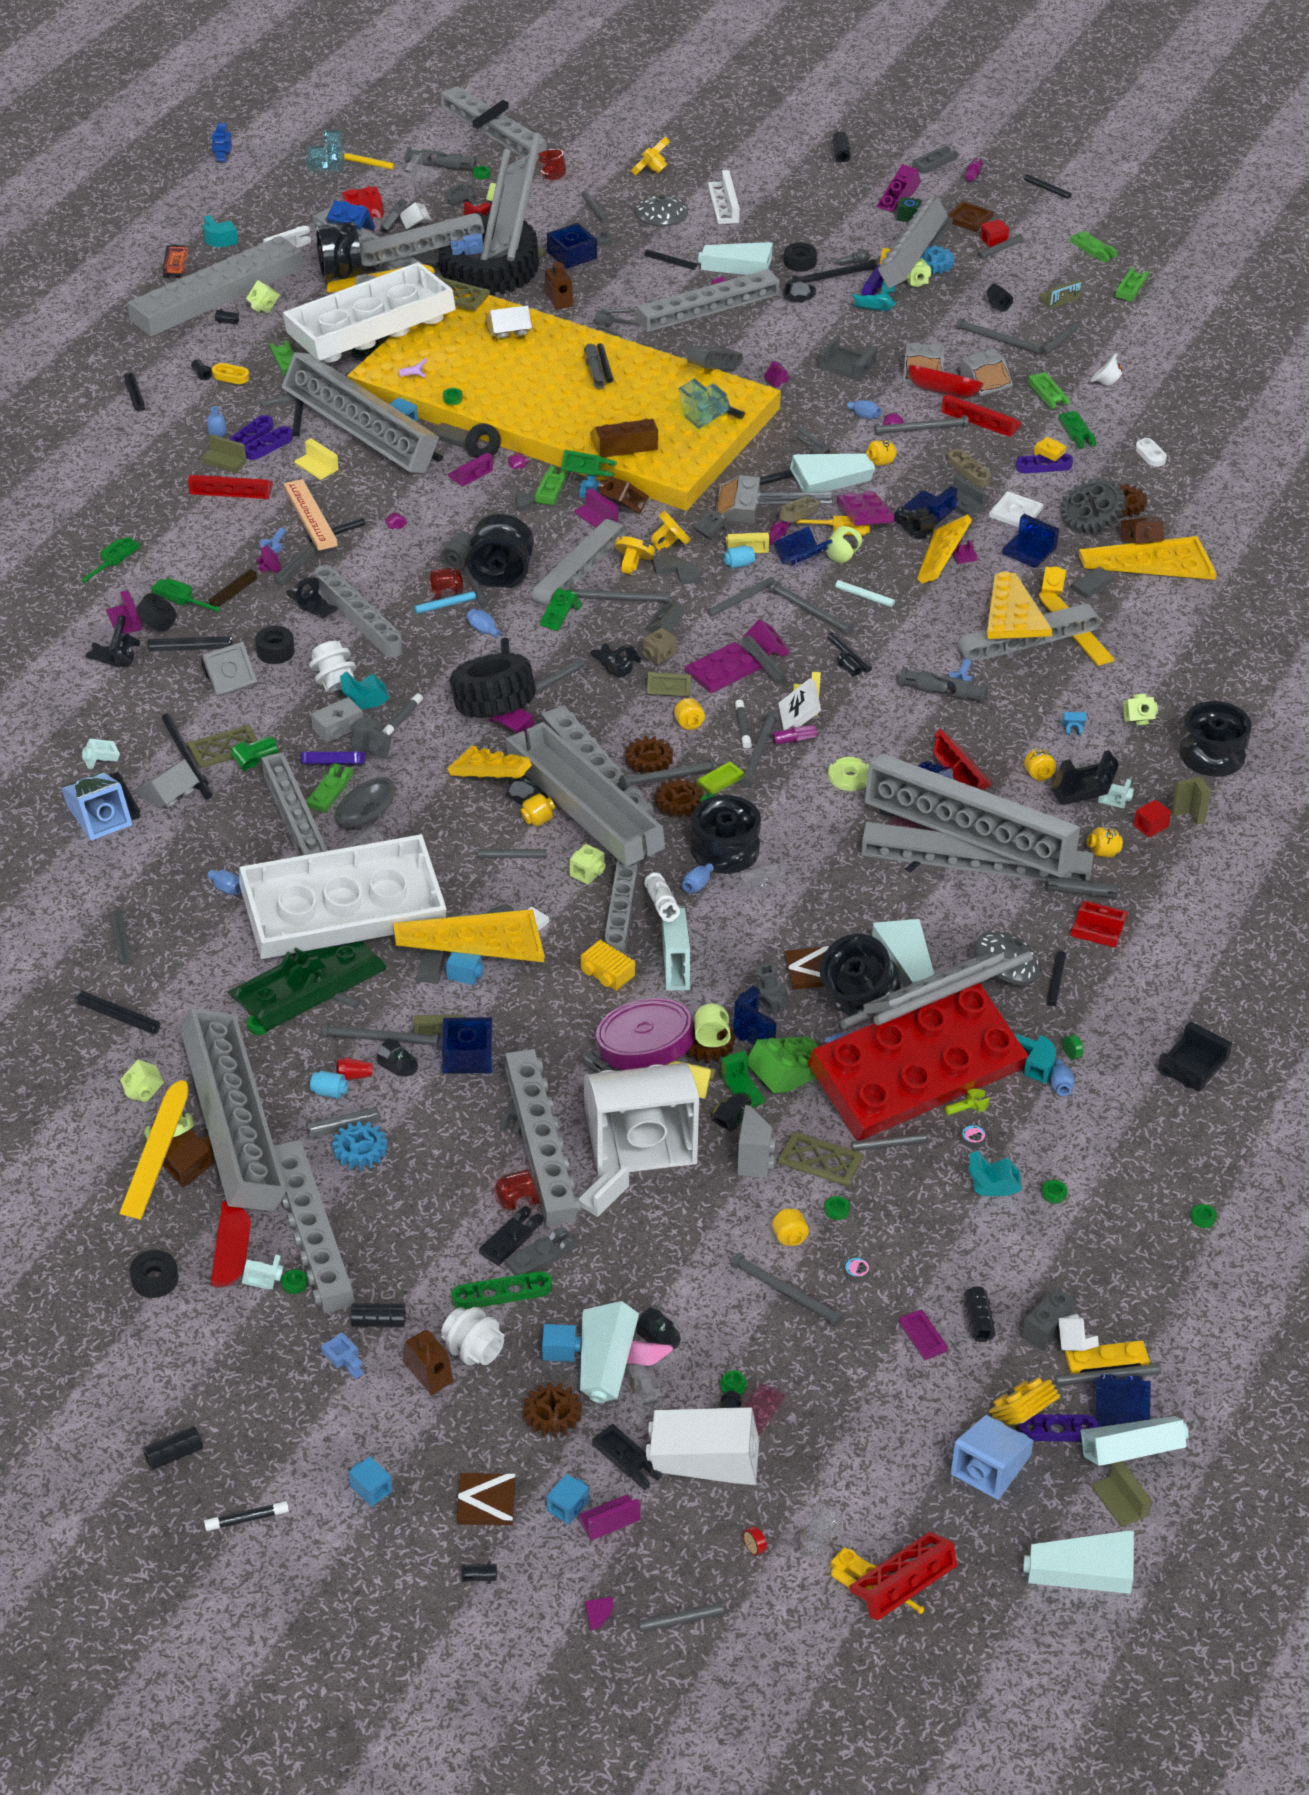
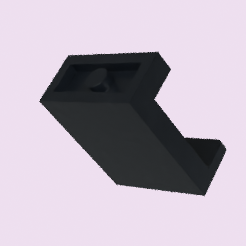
M1110 750L1104 751L1100 763L1078 769L1074 767L1070 759L1064 760L1060 765L1051 790L1061 805L1107 795L1119 767L1118 761L1113 757Z
M1190 1021L1185 1026L1184 1035L1168 1054L1163 1052L1160 1055L1157 1070L1161 1071L1166 1077H1172L1183 1083L1185 1087L1193 1088L1200 1092L1229 1059L1232 1042Z

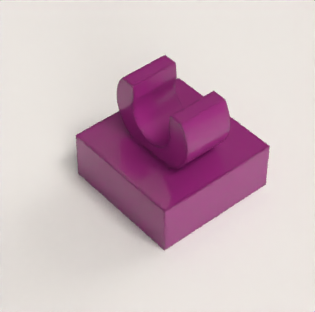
M772 361L764 378L773 387H780L782 382H788L790 376L786 375L788 371L779 362Z
M967 540V544L964 545L959 541L952 553L956 563L962 564L977 561V554L973 549L971 541Z
M268 545L262 547V556L256 560L259 564L258 569L261 572H267L269 569L274 573L279 572L282 569L279 556Z

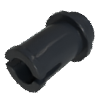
M223 309L216 310L215 321L219 324L224 322L238 325L240 318L238 316L240 314L238 312L223 311Z
M199 359L191 363L192 370L197 373L199 379H210L212 370L209 366L204 365Z
M844 651L838 655L837 662L840 667L843 666L853 677L861 674L863 667L852 658L850 652Z
M727 1391L721 1397L722 1404L720 1408H740L742 1404L741 1396L735 1391Z
M488 1561V1564H462V1582L487 1581L488 1584H491V1581H497V1564H492L491 1561Z

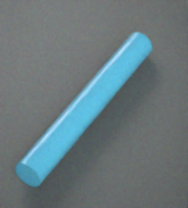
M474 591L416 605L414 610L418 614L476 599Z

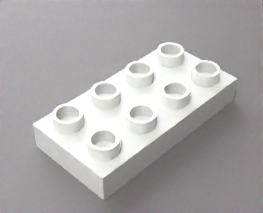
M418 262L283 312L287 333L318 361L330 363L340 359L341 353L353 348L358 350L369 349L376 344L375 340L387 335L392 337L403 336L410 331L409 327L422 322L425 324L438 323L444 318L443 314L456 310L452 288Z
M422 834L240 867L239 885L261 959L286 955L287 952L291 954L296 953L294 951L295 948L308 951L394 935L393 923L446 918L447 909Z

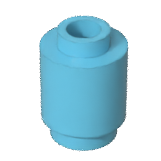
M744 545L727 548L726 553L723 554L724 563L729 565L730 569L750 566L751 563L755 562L753 547Z
M326 1071L314 1072L311 1077L310 1090L315 1092L316 1095L340 1099L342 1095L347 1093L348 1080H345V1075Z

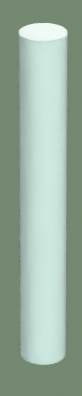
M840 580L836 582L835 587L889 607L895 604L894 599Z

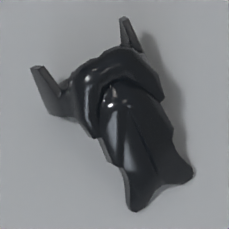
M314 576L303 579L293 589L286 591L287 596L295 600L300 609L307 610L311 614L318 615L320 618H325L328 614L338 610L337 606L328 604L318 594L319 580ZM309 584L312 587L311 590L301 595L303 587Z
M123 632L115 644L114 656L109 655L110 646L105 647L92 643L93 650L87 652L86 657L115 667H127L134 659V652L131 647L140 646V640L130 636L129 633Z
M607 643L602 645L601 650L590 651V654L601 662V665L606 668L607 672L616 677H624L631 673L633 670L632 662L641 663L642 659L634 647L629 644L619 647L614 652ZM626 651V656H620L619 653Z

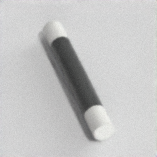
M417 693L382 732L390 735L423 700L422 695Z
M737 700L735 706L743 748H751L752 744L743 700Z

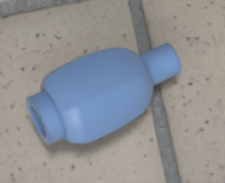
M859 400L856 403L849 401L847 404L848 409L854 410L856 415L865 419L879 418L882 413L881 407L869 400Z
M213 406L211 407V415L207 418L209 435L212 434L223 438L226 434L225 419L219 413V408Z
M475 608L468 612L467 619L475 630L482 634H491L494 638L501 634L495 628L494 619L482 609L476 610Z
M707 863L705 866L699 865L690 870L683 878L682 888L684 891L695 893L705 887L710 880V873L714 870L713 865Z
M210 870L208 872V878L213 880L214 886L228 895H239L242 893L239 885V876L226 870H219L218 872Z
M1055 1060V1065L1050 1074L1051 1085L1060 1096H1067L1074 1087V1075L1072 1070L1064 1065L1063 1060Z

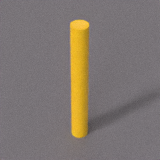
M349 153L344 154V160L393 170L395 164Z

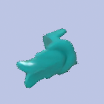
M883 281L881 294H875V296L852 294V298L855 300L853 306L867 310L890 311L892 306H896V302L891 299L888 293L895 292L896 286L888 288L885 281Z

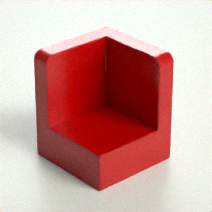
M466 202L464 203V216L481 212L483 216L487 215V212L491 210L492 204L485 202L475 207Z
M1002 220L981 224L980 239L988 247L1008 240L1009 227Z
M1153 800L1136 810L1133 826L1150 838L1169 827L1171 811L1157 800Z

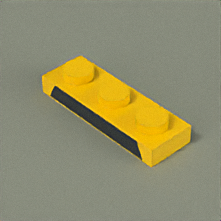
M1143 1340L1099 1345L1084 1351L1065 1350L1070 1374L1149 1365L1150 1363Z

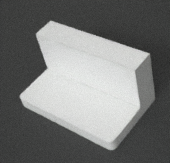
M624 1166L618 1173L609 1169L579 1198L580 1207L598 1217L629 1187V1169Z

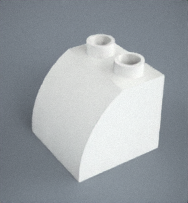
M687 1063L657 1064L645 1068L620 1071L605 1070L584 1076V1110L598 1176L605 1174L609 1169L618 1173L624 1166L629 1169V1172L697 1164L699 1096L692 1072Z

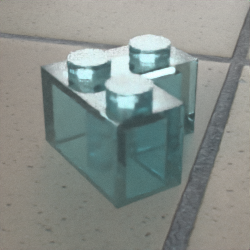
M324 130V146H307L308 172L343 171L341 130Z
M694 378L679 388L685 418L698 429L730 410L728 395L714 383L704 387Z

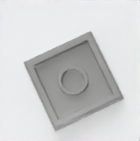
M244 642L202 655L216 696L258 683Z

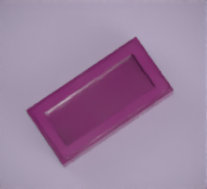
M922 1309L899 1318L898 1323L924 1361L948 1351V1346Z

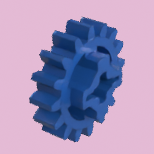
M218 123L216 132L213 131L212 152L216 153L217 162H226L227 156L232 150V133L228 132L227 123Z

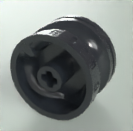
M355 222L342 223L340 230L331 225L316 226L317 251L324 282L331 279L335 273L341 279L362 275L361 250Z
M494 514L481 519L473 530L471 538L472 548L467 554L466 564L470 574L479 583L489 587L512 588L521 583L528 573L530 557L534 547V537L530 528L520 519L506 514Z
M1206 701L1191 707L1186 713L1184 728L1188 732L1182 737L1179 752L1184 764L1197 773L1214 777L1231 775L1240 770L1245 763V749L1248 748L1252 723L1249 716L1239 707L1221 701Z
M718 795L699 803L692 816L694 835L692 837L691 851L694 860L702 866H705L707 863L712 864L714 867L712 872L721 874L737 873L751 867L757 861L760 851L758 836L761 829V816L757 807L750 801L734 795Z
M857 933L841 937L828 947L821 959L820 977L824 987L837 1007L850 1016L864 1010L863 1004L901 989V976L897 966L885 946L873 936Z

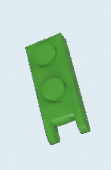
M1131 267L1116 290L1115 297L1133 302L1148 279L1149 271L1140 274L1136 273L1135 268Z
M284 340L283 345L276 347L273 343H269V349L282 374L286 375L294 355L288 340Z
M1046 372L1028 376L1029 385L1050 409L1056 408V403L1062 402L1065 406L1070 404L1069 398Z

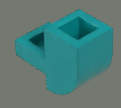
M211 215L203 216L204 224H202L206 244L213 247H227L238 244L237 229L231 220L216 223Z
M347 671L340 675L343 693L360 709L378 707L390 699L386 684L373 673L361 682H358Z
M1014 1033L1028 1054L1024 1076L1047 1084L1052 1068L1055 1065L1056 1048L1054 1044L1042 1035L1038 1041Z
M979 1151L969 1154L970 1165L968 1170L974 1180V1191L981 1196H1009L1022 1191L1021 1172L1009 1157L990 1164Z

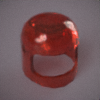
M550 149L538 154L539 161L545 163L541 172L546 179L557 180L565 175L566 163L562 150Z
M447 567L430 571L432 593L436 592L433 601L441 599L442 590L452 589L454 591L453 596L461 594L463 578L458 569Z
M525 1169L506 1174L497 1180L495 1194L499 1205L503 1209L515 1211L516 1201L525 1196L531 1197L532 1201H529L530 1206L540 1204L529 1170Z

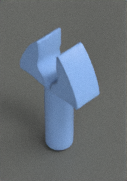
M279 528L271 540L261 539V548L268 545L275 553L281 551L282 544L279 541L285 535L286 530Z
M964 659L957 673L949 671V677L970 681L971 683L972 676L966 675L971 661Z

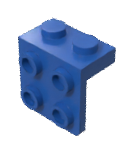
M334 200L326 217L329 223L337 225L345 222H355L358 230H361L362 227L373 231L375 229L370 213L363 205L357 206L346 201Z

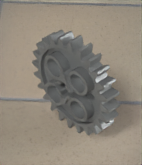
M1099 477L1095 482H1092V479L1089 478L1086 484L1084 481H1081V486L1074 485L1075 490H1068L1069 496H1063L1064 501L1060 502V513L1066 526H1070L1071 530L1077 529L1079 534L1085 530L1086 535L1089 534L1090 530H1093L1096 534L1099 528L1105 531L1104 526L1106 525L1112 527L1111 522H1118L1117 516H1123L1122 510L1126 509L1124 505L1126 503L1125 496L1119 484L1115 485L1114 481L1108 483L1107 478L1101 482ZM1087 495L1091 496L1099 517H1095Z

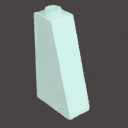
M773 243L705 245L703 252H699L698 263H701V270L743 275L753 274L769 269Z
M867 454L793 455L790 466L803 492H828L870 481L875 471L874 464L869 460Z
M680 908V914L674 921L667 922L662 919L666 991L690 990V945L685 908Z
M920 919L873 923L872 936L885 946L892 960L898 966L901 983L904 987L934 975Z
M622 1301L584 1309L580 1391L588 1395L590 1400L596 1403H605V1401L618 1399L639 1317L638 1312Z
M1176 1416L1081 1430L1084 1457L1098 1466L1185 1448L1186 1439L1189 1437L1186 1423H1183V1420Z
M1122 1531L1031 1544L1030 1556L1024 1555L1023 1572L1028 1573V1583L1130 1594L1134 1570V1531Z

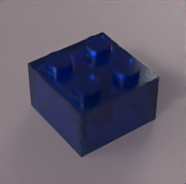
M575 223L547 233V252L555 260L563 263L565 269L597 259V239L579 223Z
M492 1017L443 1018V1073H492Z

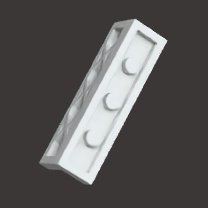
M722 170V181L708 182V189L717 223H739L740 208L730 171ZM713 187H722V189L717 190ZM720 195V196H722V197H724V198H723L722 200H720V199H718V198H716V197H718V196ZM723 205V206H726L727 208L721 209V208H719V206ZM727 215L730 218H721V216Z

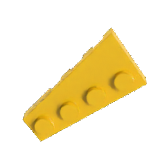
M968 514L935 529L917 577L920 583L932 582L939 577L972 521Z
M471 745L447 769L450 776H477L478 778L512 777L517 779L524 776L532 764L527 757L514 754L504 756V753L500 751L493 754L487 748L478 750L477 746Z

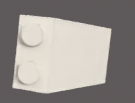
M752 1408L654 1410V1420L649 1422L651 1444L646 1446L647 1460L652 1462L654 1470L680 1476L756 1485L759 1436Z

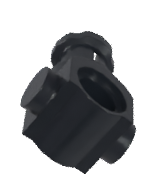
M900 506L894 513V521L898 524H906L908 532L915 535V538L926 539L927 534L933 533L936 522L934 513L929 512V509L918 508L917 510L909 511L905 506Z

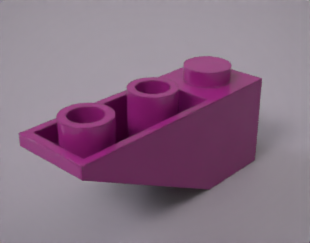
M902 164L876 207L893 212L898 208L900 197L909 198L912 196L921 183L918 169Z

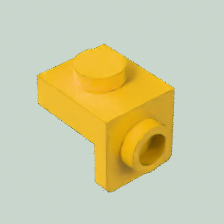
M1045 437L1041 442L1036 443L1033 452L1035 453L1034 455H1043L1053 461H1057L1066 453L1067 446L1049 437Z
M1056 566L1046 567L1041 592H1053L1056 595H1062L1066 570Z

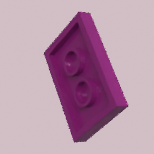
M864 491L860 494L846 492L844 495H837V504L854 525L894 522V514L876 492Z
M733 642L686 665L685 672L688 675H692L696 682L712 694L760 670L762 665L739 644Z

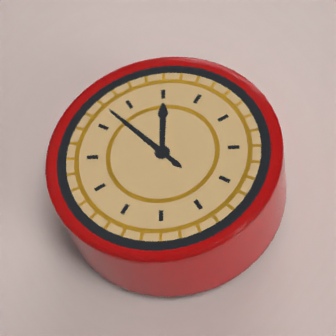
M752 1526L743 1531L744 1543L753 1556L760 1555L766 1551V1539L758 1527Z

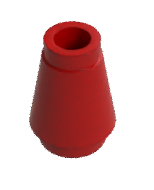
M348 1057L337 1059L336 1073L345 1075V1080L372 1077V1062Z

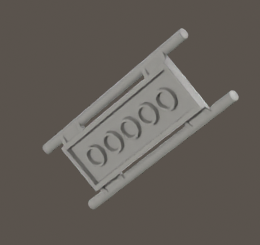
M539 133L533 134L529 155L522 157L520 160L508 165L511 151L509 149H504L480 260H492L507 255L508 261H514L537 160L536 155L541 136Z
M1028 951L1011 959L1005 958L1003 953L972 958L863 1004L864 1010L841 1020V1026L843 1029H847L873 1017L875 1024L881 1025L1029 962L1033 959V956Z

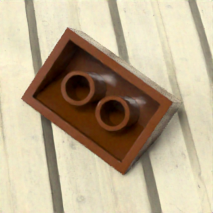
M642 419L611 425L605 424L594 427L590 432L597 453L603 458L658 450V428L654 419Z

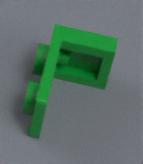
M557 588L540 621V625L553 631H559L570 608L579 611L583 604L579 600L578 594L571 590L565 591Z
M745 1051L722 1058L721 1079L732 1095L738 1092L748 1094L752 1101V1108L764 1104L765 1098L748 1075V1056Z

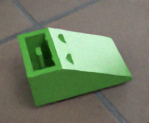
M808 1036L757 1039L748 1056V1066L773 1093L789 1092L816 1078L808 1065V1061L813 1049L818 1046Z

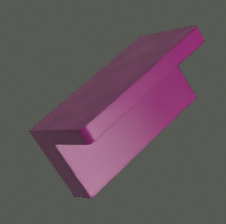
M487 452L450 472L448 477L464 487L493 471V456Z
M593 488L585 491L586 504L574 510L576 515L595 528L605 519L618 522V506Z
M129 591L120 592L122 605L106 609L113 628L115 629L118 616L123 615L126 617L124 633L142 630L141 620L136 612V606Z
M760 618L743 636L745 638L747 635H750L768 656L776 652L784 657L790 652L773 626Z
M629 1494L579 1514L578 1520L588 1538L592 1541L640 1521L641 1503L638 1499L631 1500Z

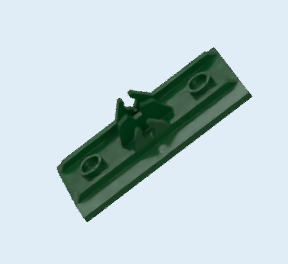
M362 941L308 951L295 948L296 956L292 959V954L287 952L280 965L227 992L253 1015L267 1032L334 997L335 994L342 993L386 970V965Z

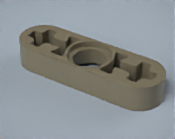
M953 449L949 451L948 463L976 486L984 487L990 484L991 473L963 450Z
M809 496L799 498L781 506L779 518L786 522L801 520L817 513L820 501Z

